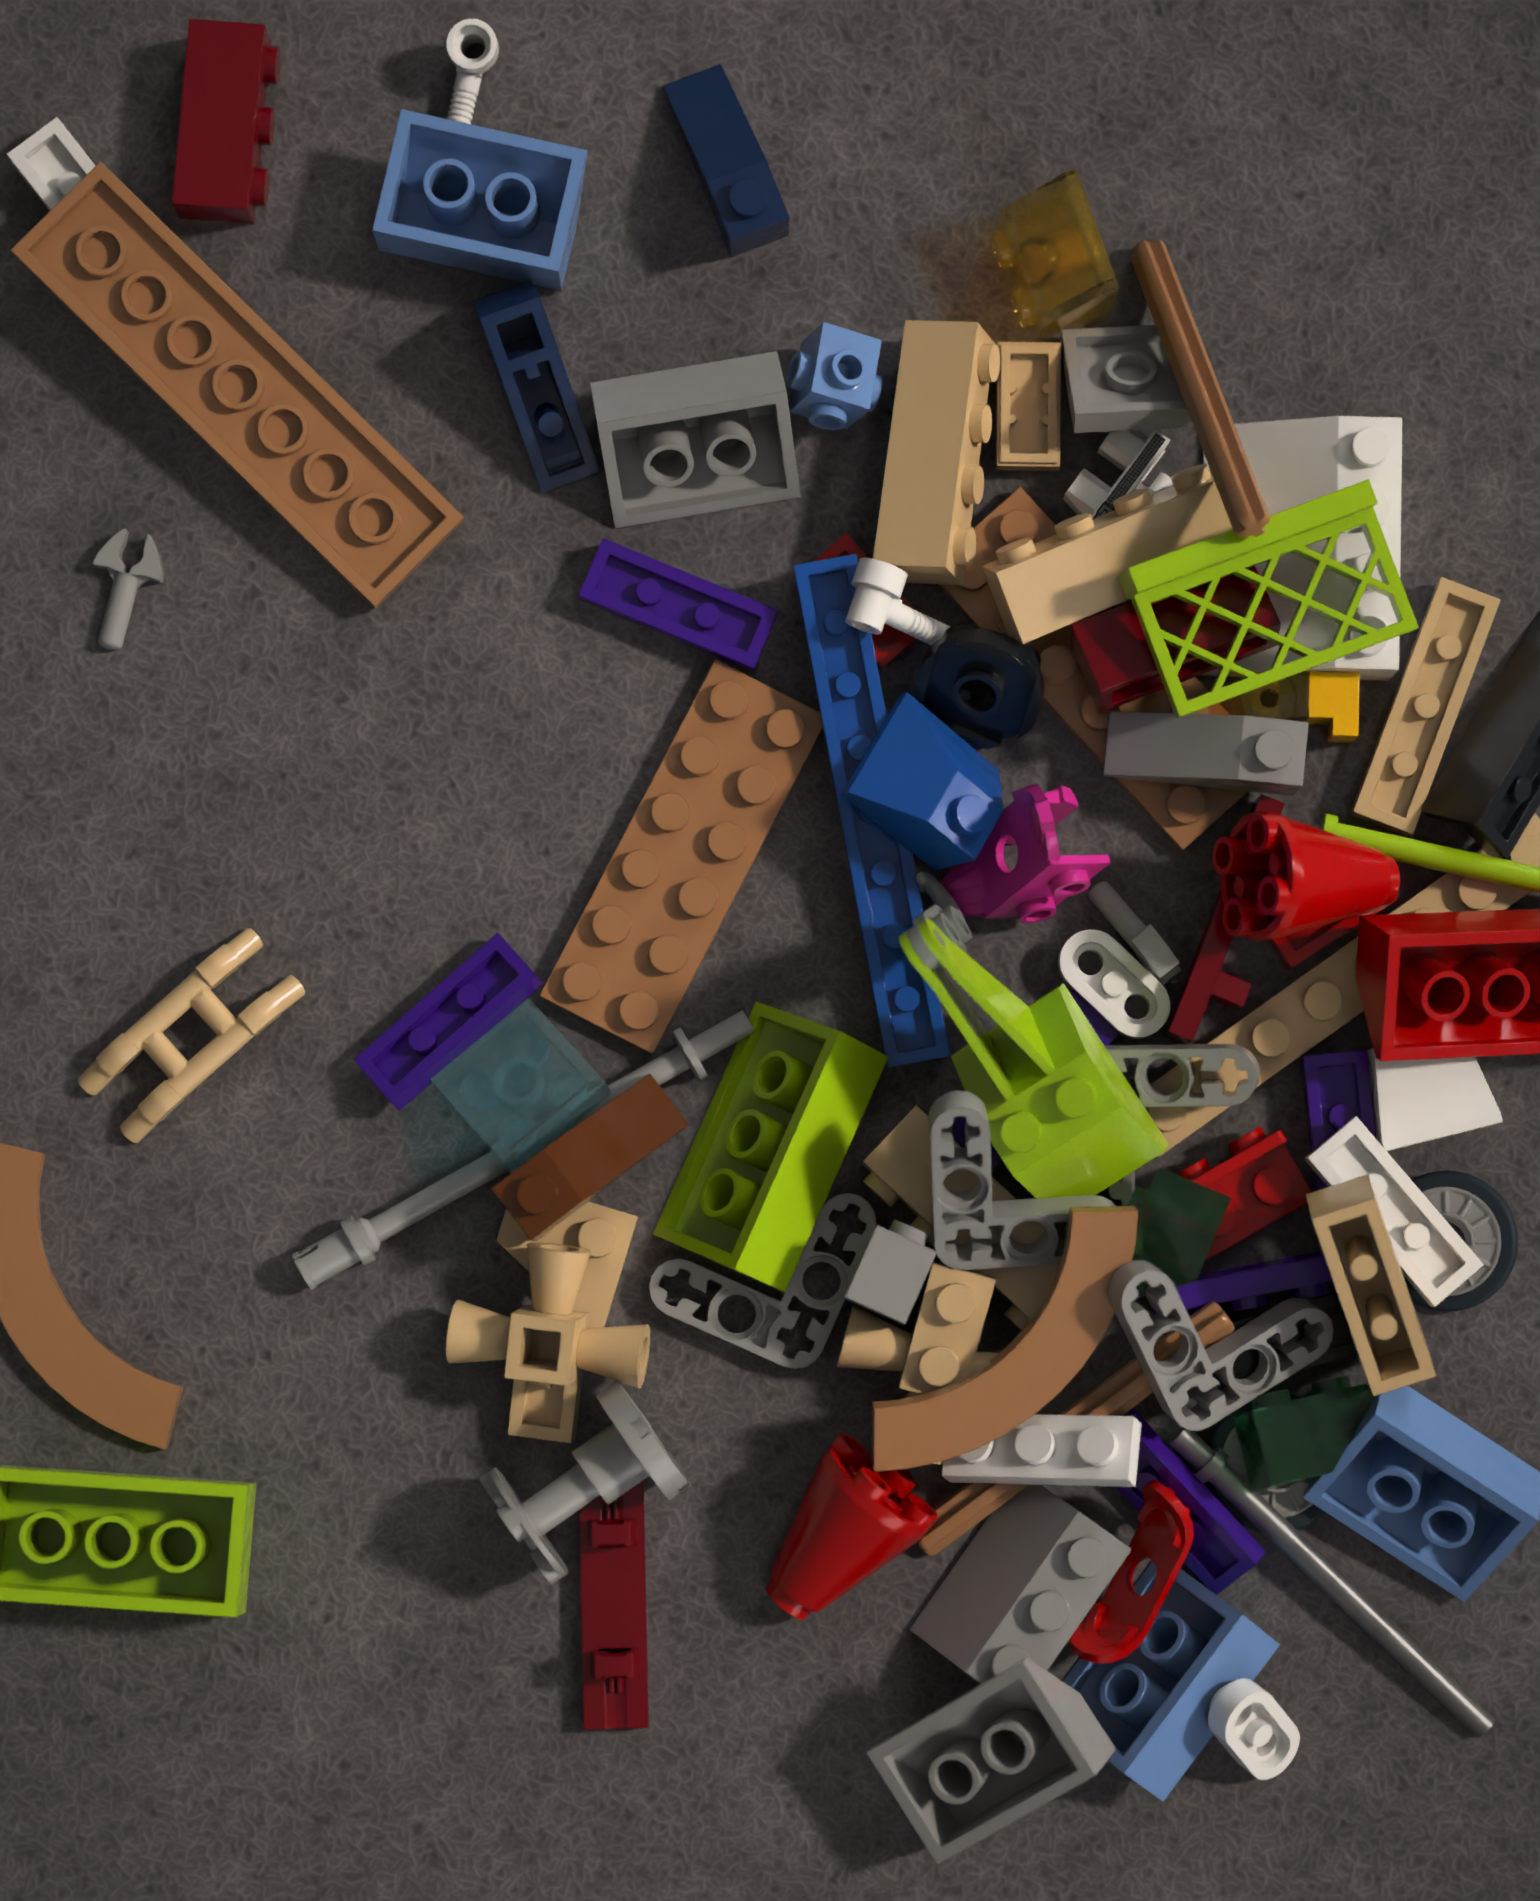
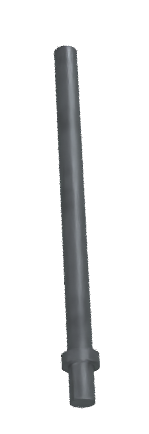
M1182 1427L1174 1434L1169 1444L1195 1468L1193 1471L1194 1476L1202 1484L1209 1481L1477 1738L1484 1735L1491 1728L1495 1719L1226 1462L1229 1455L1219 1446L1212 1449L1194 1431H1189Z

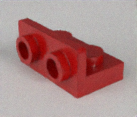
M1261 1126L1227 1144L1233 1156L1211 1168L1207 1160L1203 1158L1171 1176L1177 1188L1165 1194V1197L1203 1262L1308 1203L1306 1194L1312 1193L1284 1144L1287 1139L1282 1130H1278L1266 1137Z

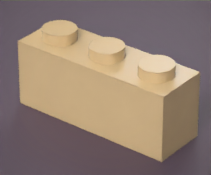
M1367 1174L1306 1194L1311 1219L1373 1396L1436 1377L1429 1349L1369 1175Z

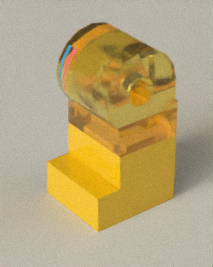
M1304 671L1240 695L1238 701L1239 714L1303 721L1315 725H1328V742L1353 743L1359 734L1360 673Z

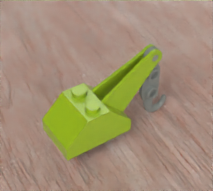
M919 872L916 875V881L926 890L935 905L913 919L914 927L900 935L899 942L909 961L934 990L968 1042L967 1045L956 1051L951 1058L964 1090L978 1096L985 1104L990 1127V1142L1011 1174L1036 1199L1097 1195L1164 1153L1169 1147L1168 1142L1065 984H1060L1027 1006L967 954L965 943L972 939V934L966 924L962 911L946 888L933 875L928 872ZM942 968L948 971L952 978L998 1024L989 1031L985 1029Z

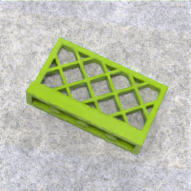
M1369 479L1270 515V521L1265 525V532L1258 537L1249 535L1241 538L1232 529L1129 567L1118 576L1126 601H1132L1176 719L1419 628L1373 507L1378 502ZM1358 527H1362L1371 550L1362 572L1329 558L1339 535ZM1327 539L1321 553L1307 547ZM1292 552L1316 563L1303 595L1270 580L1280 556ZM1268 561L1262 575L1248 570L1250 567ZM1375 566H1377L1382 582L1371 577ZM1325 568L1357 582L1344 614L1311 599ZM1233 574L1257 586L1243 617L1210 602L1221 578ZM1208 583L1202 598L1187 592ZM1366 587L1389 598L1398 622L1377 630L1353 619ZM1265 590L1298 605L1285 636L1252 622ZM1173 596L1197 608L1184 639L1160 629L1151 604ZM1306 609L1339 624L1329 648L1317 652L1293 641ZM1205 612L1238 627L1225 659L1191 644ZM1348 628L1362 634V636L1342 643ZM1247 631L1280 646L1268 671L1256 674L1233 663ZM1166 644L1179 649L1173 662ZM1288 650L1303 657L1282 665ZM1187 653L1220 668L1210 692L1187 700L1178 677V672ZM1228 673L1244 679L1222 687Z

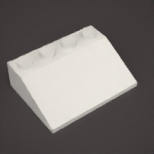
M1329 416L1235 424L1269 515L1369 479L1378 502L1373 508L1400 577L1402 417ZM1203 452V464H1207L1208 469L1210 470ZM1362 527L1340 534L1329 558L1362 572L1371 553ZM1327 539L1307 547L1321 553ZM1292 552L1280 556L1270 580L1303 595L1316 563ZM1268 561L1255 566L1259 575H1262ZM1375 566L1371 577L1382 582L1377 566ZM1325 568L1311 599L1344 614L1357 582ZM1366 587L1353 619L1377 630L1398 622L1389 598ZM1267 591L1281 622L1279 634L1285 636L1298 605ZM1306 609L1293 641L1319 652L1329 648L1339 624ZM1348 628L1342 643L1362 636V634ZM1400 636L1288 678H1302L1299 675L1309 673L1310 671L1360 673V680L1389 681L1399 670ZM1277 645L1233 663L1256 674H1260L1270 669L1280 646ZM1288 650L1282 665L1303 657ZM1220 668L1199 676H1217ZM1228 673V675H1227V676H1232V677H1238V676L1233 675V674H1231V673Z

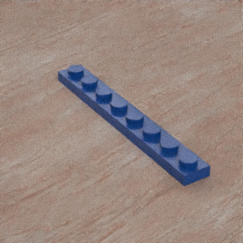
M857 554L797 564L793 566V572L884 1055L888 1056L886 1068L951 1055L941 1002L934 990L909 961L899 942V936L914 927L913 919L924 912L919 885L916 881L917 874L913 853L842 795L843 790L887 718L872 634L858 630L845 622L856 590L851 582L858 565Z

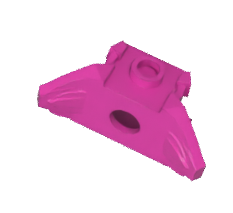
M1037 783L1013 791L1014 801L1004 809L976 860L949 867L940 883L953 897L963 915L984 918L1019 917L1020 922L1024 924L1047 920L1057 913V905L1067 897L1087 890L1091 886L1090 879L1110 864L1108 854L1059 855L1055 826L1079 807L1072 790L1062 785L1045 793ZM1005 844L1017 845L1018 859L1012 871L1005 864Z

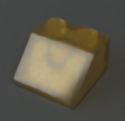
M1075 168L1060 174L999 211L997 220L998 231L990 234L992 248L1000 268L1003 270L1012 267L1019 287L1018 290L1011 292L1012 303L1018 321L1022 328L1032 325L1038 341L1060 334L1061 330L1075 329L1109 317L1119 289L1085 191Z

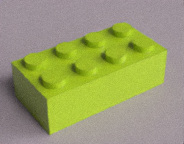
M0 1465V1601L238 1617L246 1613L256 1483Z

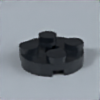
M954 625L945 630L942 638L932 644L926 651L915 680V698L921 704L923 702L925 708L971 747L977 749L999 747L1002 739L1011 738L1018 733L1019 739L1028 733L1037 720L1045 691L1044 679L1039 669L1041 659L1038 652L1032 646L1019 643L1003 633L990 629L971 628L967 625ZM970 680L984 681L994 691H987L984 698L977 697L972 694V685L966 682Z

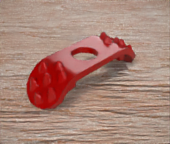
M1150 1480L1142 1488L1144 1506L1137 1517L1141 1522L1128 1546L1132 1550L1114 1574L1100 1603H1094L1089 1615L1082 1620L1069 1639L1070 1649L1085 1661L1098 1664L1113 1663L1125 1658L1138 1648L1148 1634L1192 1546L1194 1530L1193 1522L1189 1515L1190 1508L1181 1503L1174 1495L1173 1489L1165 1487L1156 1480ZM1149 1558L1156 1567V1581L1148 1593L1139 1595L1133 1586V1574L1137 1565L1144 1559Z

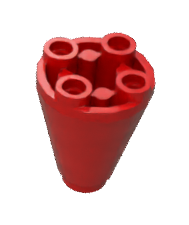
M1257 811L1246 814L1233 828L1230 837H1220L1213 848V867L1221 876L1224 929L1231 936L1245 937L1252 941H1267L1377 911L1381 906H1388L1395 900L1400 887L1399 868L1391 856L1383 855L1380 850L1272 811Z
M840 1433L822 1456L770 1570L772 1579L765 1586L769 1597L791 1616L805 1620L812 1611H822L919 1541L938 1519V1515L930 1505L911 1492L917 1484L915 1478L906 1469L874 1472L872 1459L865 1447L850 1435Z

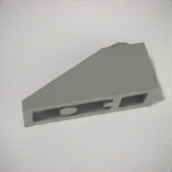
M1109 712L1103 776L1293 796L1303 786L1309 722L1245 715L1189 714L1176 719L1174 713Z

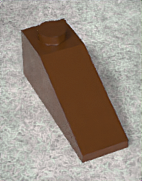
M648 1074L545 1147L492 1187V1190L528 1238L536 1242L684 1130L689 1124L653 1076Z

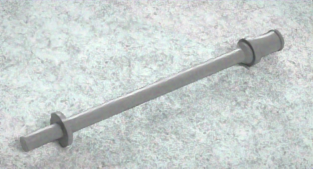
M743 1010L689 1040L681 1027L674 1030L673 1038L678 1046L375 1217L369 1220L360 1217L355 1220L350 1215L340 1221L342 1228L307 1248L292 1254L298 1270L309 1288L313 1290L322 1282L360 1261L366 1266L376 1260L374 1253L379 1251L382 1241L532 1158L648 1074L653 1076L659 1086L690 1068L698 1079L701 1080L708 1075L701 1062L754 1033L753 1027Z

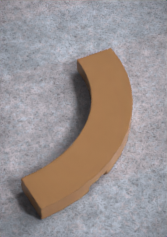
M0 1143V1319L8 1335L26 1361L42 1379L73 1407L101 1425L128 1438L164 1450L168 1449L183 1386L161 1380L132 1366L100 1343L81 1323L65 1299L52 1274L44 1250L39 1200L45 1154Z
M1135 1206L1069 1207L1065 1245L1055 1278L1050 1286L1051 1292L1032 1323H1028L1006 1348L990 1360V1365L956 1385L953 1382L945 1387L922 1395L898 1400L872 1402V1467L874 1472L914 1468L942 1462L973 1451L1007 1434L1034 1416L1063 1390L1095 1350L1115 1314L1108 1296L1109 1282L1114 1273L1123 1264L1132 1261L1138 1210Z

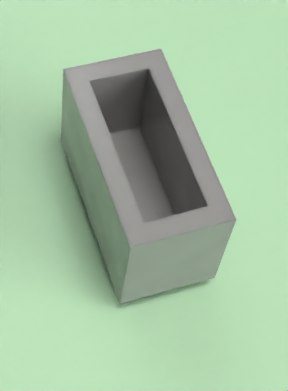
M893 1220L889 1230L877 1225L844 1299L902 1326L905 1325L937 1254V1251L925 1247L930 1235L897 1220Z

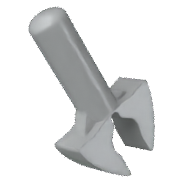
M126 528L108 540L93 561V565L96 568L107 569L113 580L98 637L99 645L108 650H120L123 646L137 589L150 580L162 584L164 577L159 550L149 534H147L142 560L132 566L129 573H126L127 567L122 561V552L126 547L129 535Z
M1101 881L1090 889L1088 893L1089 900L1132 948L1136 960L1162 985L1182 971L1178 966L1179 960L1151 924L1146 927L1107 881Z

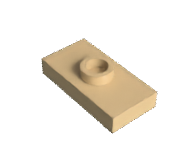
M998 342L1000 370L996 380V470L1059 471L1061 343Z

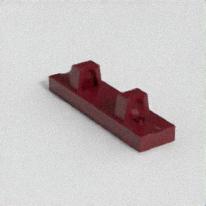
M1261 794L1254 801L1250 813L1272 811L1281 815L1285 803ZM1221 889L1163 1035L1183 1044L1193 1042L1210 1000L1240 1010L1246 1002L1252 985L1249 982L1220 971L1234 937L1229 935L1223 926L1224 904Z
M642 1480L609 1505L599 1495L579 1510L584 1730L649 1728L644 1480ZM630 1648L629 1651L614 1654L599 1651V1649Z

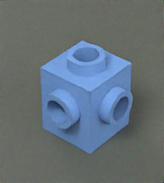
M823 322L801 343L800 351L794 354L790 362L786 377V386L793 389L789 412L807 417L812 425L825 430L848 429L865 413L872 412L878 403L882 390V377L876 375L882 340Z

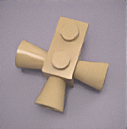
M528 1243L527 1253L532 1305L526 1304L512 1312L511 1317L461 1300H456L448 1324L446 1358L449 1364L506 1360L504 1378L514 1379L508 1435L572 1443L576 1440L583 1370L640 1389L643 1385L648 1365L649 1324L588 1328L590 1312L573 1310L591 1250L565 1244Z
M933 1260L917 1318L915 1317L911 1333L853 1305L836 1367L900 1372L899 1388L909 1391L906 1398L931 1392L953 1382L956 1385L972 1377L990 1365V1360L999 1354L977 1352L996 1278L971 1270L953 1269ZM943 1461L932 1464L943 1465Z

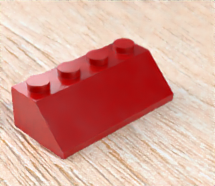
M1540 909L1360 915L1355 978L1375 1057L1378 1060L1398 1061L1540 1054Z

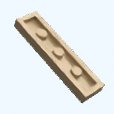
M1443 577L1437 581L1350 815L1406 837L1413 835L1422 812L1421 807L1428 796L1501 599Z

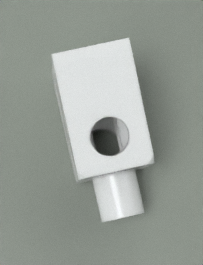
M1373 1048L1367 1051L1376 1136L1378 1142L1386 1151L1503 1122L1501 1112L1476 1057L1380 1061L1375 1057Z

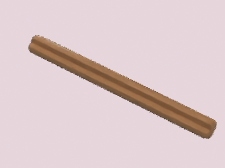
M1143 239L1135 245L1136 252L1132 254L1131 261L1232 529L1241 538L1249 535L1258 537L1265 532V525L1270 521V515L1166 245L1161 240L1155 239L1147 242Z
M1215 1301L1208 1302L1190 1316L1205 1349L1234 1331L1231 1319ZM1170 1331L1156 1341L1153 1349L1156 1361H1165L1177 1353L1181 1342L1179 1331ZM1135 1357L1059 1415L1122 1416L1153 1393V1390L1137 1357ZM965 1484L933 1508L938 1515V1519L916 1543L926 1554L935 1556L1030 1484Z

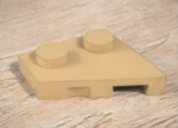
M588 1201L534 1242L528 1238L506 1208L496 1241L528 1271V1243H556L591 1250L573 1310L590 1312L588 1328H601L606 1325L638 1216Z

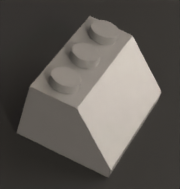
M777 351L590 383L615 529L801 497L787 390Z
M1029 1485L988 1516L909 1630L981 1684L1025 1658L1030 1659L1047 1671L1132 1549L1042 1485Z
M1025 1658L873 1746L866 1753L938 1865L1096 1776L1115 1752L1116 1748L1081 1693L1030 1659Z

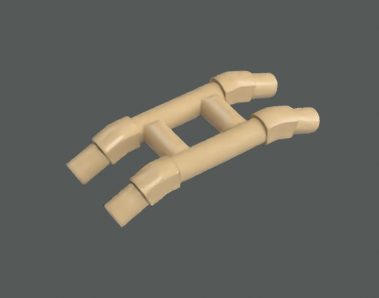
M246 928L230 942L223 944L195 968L196 970L126 1032H122L78 1077V1082L82 1089L95 1096L117 1074H120L142 1053V1050L165 1073L168 1079L157 1086L120 1125L121 1132L131 1142L139 1143L159 1122L163 1121L182 1103L186 1096L255 1035L257 1036L280 1017L281 1013L305 995L304 987L299 980L289 975L270 991H266L235 1018L211 991L212 988H216L223 980L235 972L241 964L263 948V943L254 930ZM192 1007L217 1036L187 1061L163 1032Z

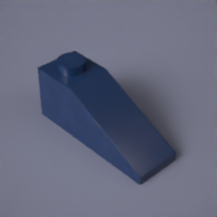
M718 64L663 85L664 92L730 258L789 236V215L767 160L722 65Z
M528 280L472 300L541 492L600 472L599 464L546 312L532 281ZM583 460L582 462H579V463H577V464L568 466V467H566V468H563V469H560V470H557V471H555V472H552V473H549V474H548V472H550V471H552V470H555V469L561 468V467H563V466H566V465L575 463V462H577V461Z

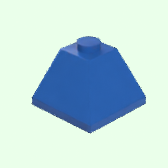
M908 692L900 694L842 792L845 798L933 871L975 861L1004 811L999 769Z

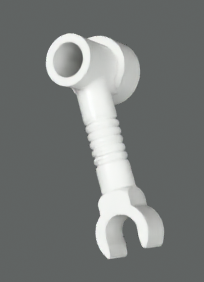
M465 19L455 24L448 34L446 43L448 54L453 64L457 67L454 93H452L453 98L451 99L452 104L449 106L450 111H448L449 116L447 119L471 124L470 121L473 118L474 103L477 101L476 97L478 96L482 75L493 66L499 53V44L494 31L487 23L479 19ZM478 43L485 46V51L479 58L469 59L464 56L466 49L472 44Z
M872 558L859 559L851 582L856 590L845 619L848 625L867 633L881 634L884 624L929 645L940 640L945 630L951 627L902 604L900 598L908 577L905 571L880 560Z

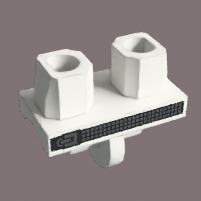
M1156 429L1149 438L1138 430L1111 431L1099 447L1097 453L1123 471L1122 475L1111 488L1084 468L1066 491L1063 500L1077 515L1090 513L1092 519L1114 511L1115 508L1112 502L1125 494L1140 489H1149L1152 495L1173 486L1171 477L1160 472L1150 487L1142 484L1165 453L1164 449L1171 440Z

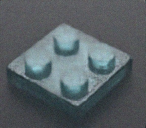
M529 998L430 1079L438 1092L510 1173L547 1147L612 1093L601 1076Z

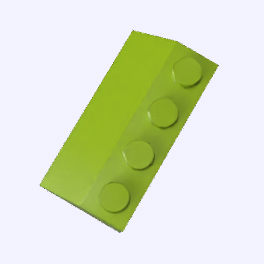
M756 1001L748 1018L755 1032L738 1041L653 1235L785 1292L885 1067L888 1056L839 1030Z

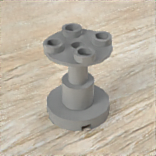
M618 1381L596 1395L612 1424L572 1452L578 1464L523 1502L515 1489L496 1467L479 1479L489 1496L499 1507L497 1513L518 1542L524 1540L532 1550L530 1553L532 1559L551 1585L568 1574L569 1571L546 1533L596 1497L601 1495L609 1505L649 1475L669 1501L691 1486L676 1460L666 1450L651 1428L650 1423Z

